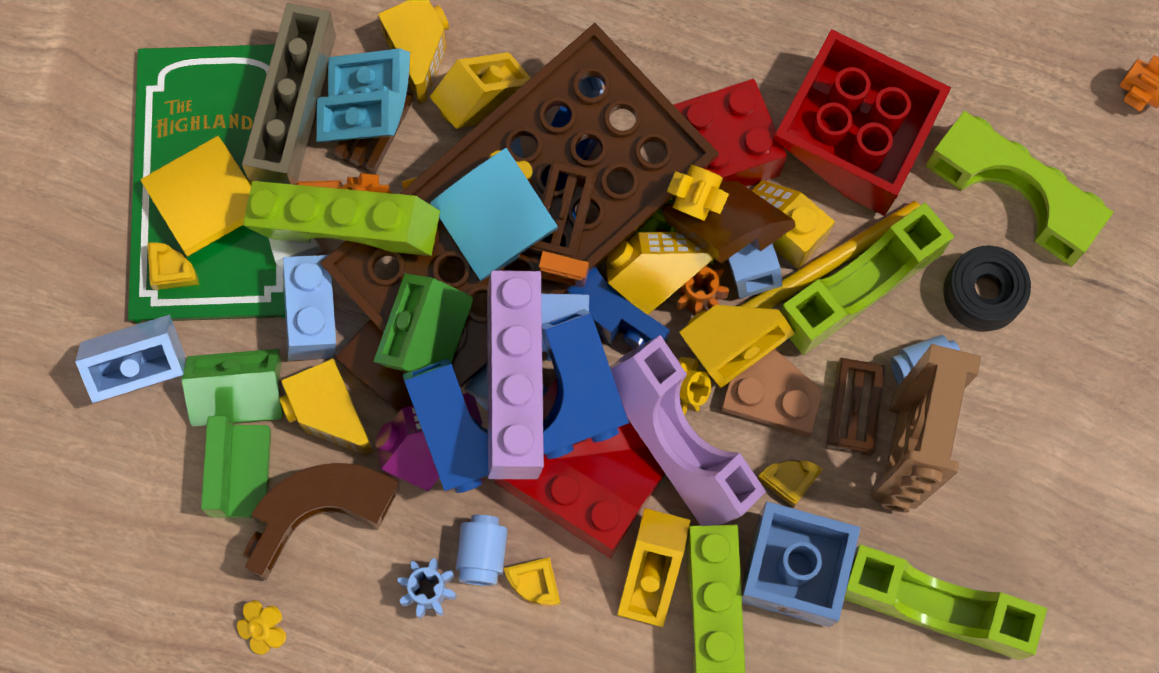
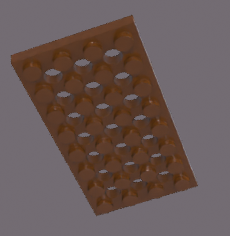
M594 22L399 194L414 195L430 204L450 186L487 161L493 152L502 151L505 148L508 149L515 161H527L531 165L533 173L531 178L527 180L541 201L545 190L542 177L546 171L550 170L552 160L597 170L598 174L591 203L597 206L600 214L595 222L584 225L576 256L577 260L589 262V274L674 197L667 190L675 171L686 175L691 164L706 169L718 158L719 153ZM587 77H597L604 83L605 90L597 97H586L579 90L580 82ZM555 106L566 108L572 116L570 122L560 128L549 125L545 120L546 112ZM619 109L629 110L635 116L636 123L628 130H618L610 123L609 118L611 114ZM520 136H529L536 141L538 147L532 156L521 158L516 156L511 150L513 141ZM584 139H594L601 145L602 153L595 160H583L576 153L577 144ZM648 142L660 143L666 149V158L657 164L648 163L642 158L640 153L643 145ZM614 172H625L632 178L633 187L627 193L616 194L607 186L606 181L608 177ZM581 177L577 178L563 232V238L566 243L565 247L567 248L575 223L572 212L574 207L580 203L586 180ZM565 187L554 193L549 214L555 223ZM440 218L432 256L389 252L374 246L346 240L320 263L382 333H384L405 273L435 278L472 296V298L479 293H487L490 279L489 276L483 281L479 280ZM528 248L519 254L520 257L498 271H505L514 262H522L531 271H539L542 253L530 252ZM384 256H392L400 263L399 272L394 278L389 280L379 279L374 273L376 262ZM449 259H457L465 265L466 270L463 278L455 283L445 282L439 276L441 265ZM541 278V294H566L574 287ZM471 310L469 311L461 340L457 345L451 362L460 388L488 364L487 316H476Z

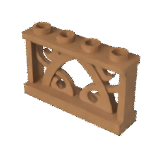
M931 344L892 393L889 411L897 413L884 477L873 487L871 498L882 501V507L903 513L909 512L910 508L916 509L958 473L959 462L950 459L964 389L978 375L981 356Z

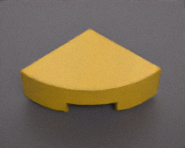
M147 243L150 286L153 290L199 285L194 267L182 253L163 243Z
M783 461L767 467L757 479L794 508L822 472L823 468L809 461Z
M550 557L504 568L509 584L523 599L540 606L551 607L561 605Z

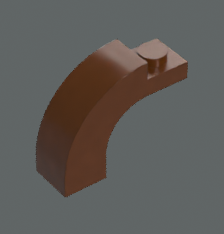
M348 463L321 464L306 468L285 478L263 497L251 514L257 523L266 528L263 534L256 531L248 542L243 557L248 559L245 568L250 573L267 580L296 528L311 517L320 514L339 513L348 515L378 530L400 490L399 481L371 468Z

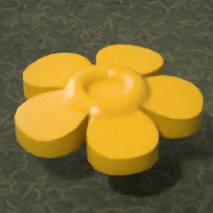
M252 600L244 605L243 615L245 618L238 621L237 630L243 639L252 637L250 640L252 651L256 654L264 655L270 651L271 647H281L286 641L285 631L280 627H276L282 620L281 611L274 605L263 609L262 604L257 600Z

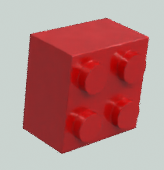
M754 78L674 104L679 112L719 153L718 158L705 170L723 177L722 182L738 181L745 187L758 184L761 180L767 181L781 175L787 154L784 147L773 139L777 131Z

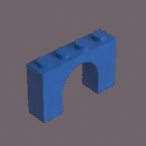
M583 309L542 324V335L557 377L556 399L549 414L543 420L544 454L547 459H554L574 450V443L591 438L592 442H600L618 435V427L628 424L629 421L592 314ZM447 358L403 374L407 390L444 491L454 488L455 493H462L480 486L483 483L482 477L488 476V429L481 426L470 415L450 360Z

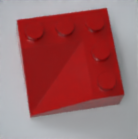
M831 29L773 139L843 196L885 216L897 198L952 87Z
M557 377L543 397V420L549 414L556 399ZM629 421L628 424L618 427L619 434L610 439L600 442H592L591 438L573 444L574 450L554 459H547L544 454V467L538 479H494V484L611 559L664 478L665 472Z

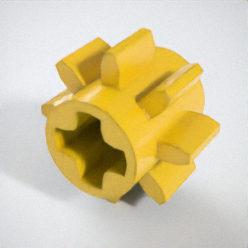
M692 164L686 175L675 171L667 190L668 193L677 196L672 208L705 221L709 210L721 214L729 193L719 189L723 177Z
M680 357L678 362L687 373L680 388V404L685 416L687 410L699 412L700 406L708 400L711 393V380L707 370L698 369V359Z

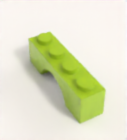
M965 110L935 148L925 167L960 191L982 182L1002 183L1016 189L1028 200L1035 213L1037 230L1034 242L1071 267L1087 251L1114 213L1105 206L1102 199L1097 195L1082 191L1069 182L1060 170L1044 165L1032 157L1027 148L1022 144L1007 140L994 131L991 124L985 119L972 116Z
M252 181L243 226L274 240L311 243L312 238H333L362 243L389 252L432 256L440 210L414 195Z
M924 202L892 225L879 240L849 265L828 278L816 280L782 305L780 312L795 333L790 337V340L804 356L940 257L955 236L927 203Z
M738 525L690 526L686 540V559L693 624L692 673H746Z
M862 544L856 547L844 600L1016 660H1022L1036 654L1048 609L1002 592L980 591L942 581L914 568L906 559Z

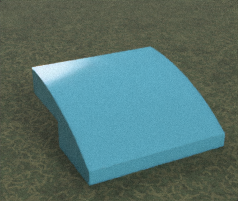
M399 48L328 57V97L317 98L316 142L325 143L394 136L406 99L410 52Z
M507 148L476 167L430 202L433 207L440 210L439 218L480 281L488 278L491 271L502 269L520 257V253L558 229L557 224Z

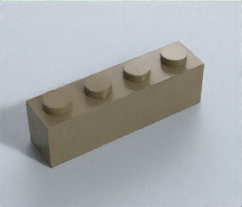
M286 3L242 163L250 185L252 181L297 184L317 109V98L321 94L328 67V57L331 56L336 37L330 11Z

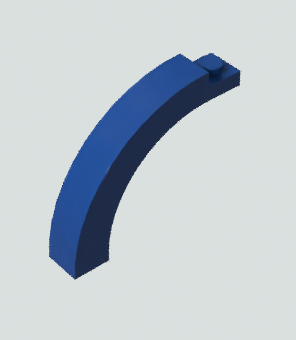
M561 106L555 114L551 126L560 128L567 125L572 117L570 112ZM594 139L580 141L575 149L577 155L583 160H588L598 142ZM550 170L546 171L542 177L544 186H546ZM559 174L555 191L565 187L568 178L567 174ZM574 207L572 214H573V217L576 219V213H575V207ZM553 233L542 239V241L551 243ZM562 236L560 246L565 247L566 243ZM596 267L588 274L585 287H573L566 293L589 295V312L592 314L599 337L608 345L613 342L619 332L624 334V341L633 349L659 335L662 336L667 344L670 330L618 294L606 282Z

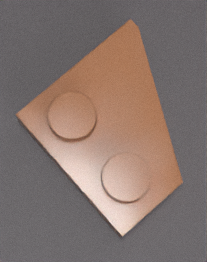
M774 349L729 382L721 412L810 437L823 390Z

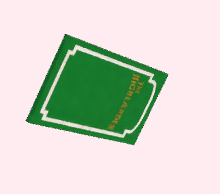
M275 44L138 49L128 321L130 323L147 322L167 315L171 316L172 321L285 318L283 266L280 267L275 262L268 237L242 225L187 257L140 180L218 135L248 180L242 163ZM147 243H163L182 253L194 267L199 285L153 290L150 286Z

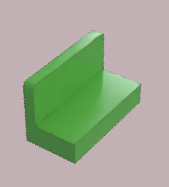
M405 273L373 362L387 368L411 372L447 358L452 362L473 302L472 296L435 278Z
M279 349L187 356L184 375H182L181 380L190 424L192 426L207 425V416H227L231 423L281 419L283 407L279 400L281 397L279 378L282 363Z
M207 416L201 510L210 518H253L251 516L252 512L268 493L271 429L268 425H233L227 416Z

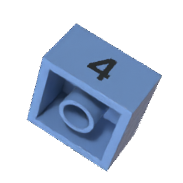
M767 501L759 514L741 586L742 603L830 628L840 619L861 527Z

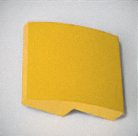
M219 135L140 179L187 257L243 225L251 185Z

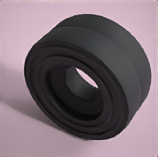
M979 246L962 254L947 273L943 287L945 304L951 315L959 323L977 331L998 330L1010 324L1027 305L1031 293V280L1026 266L1014 253L998 246ZM980 278L993 280L998 287V296L994 299L982 298L976 292V280Z

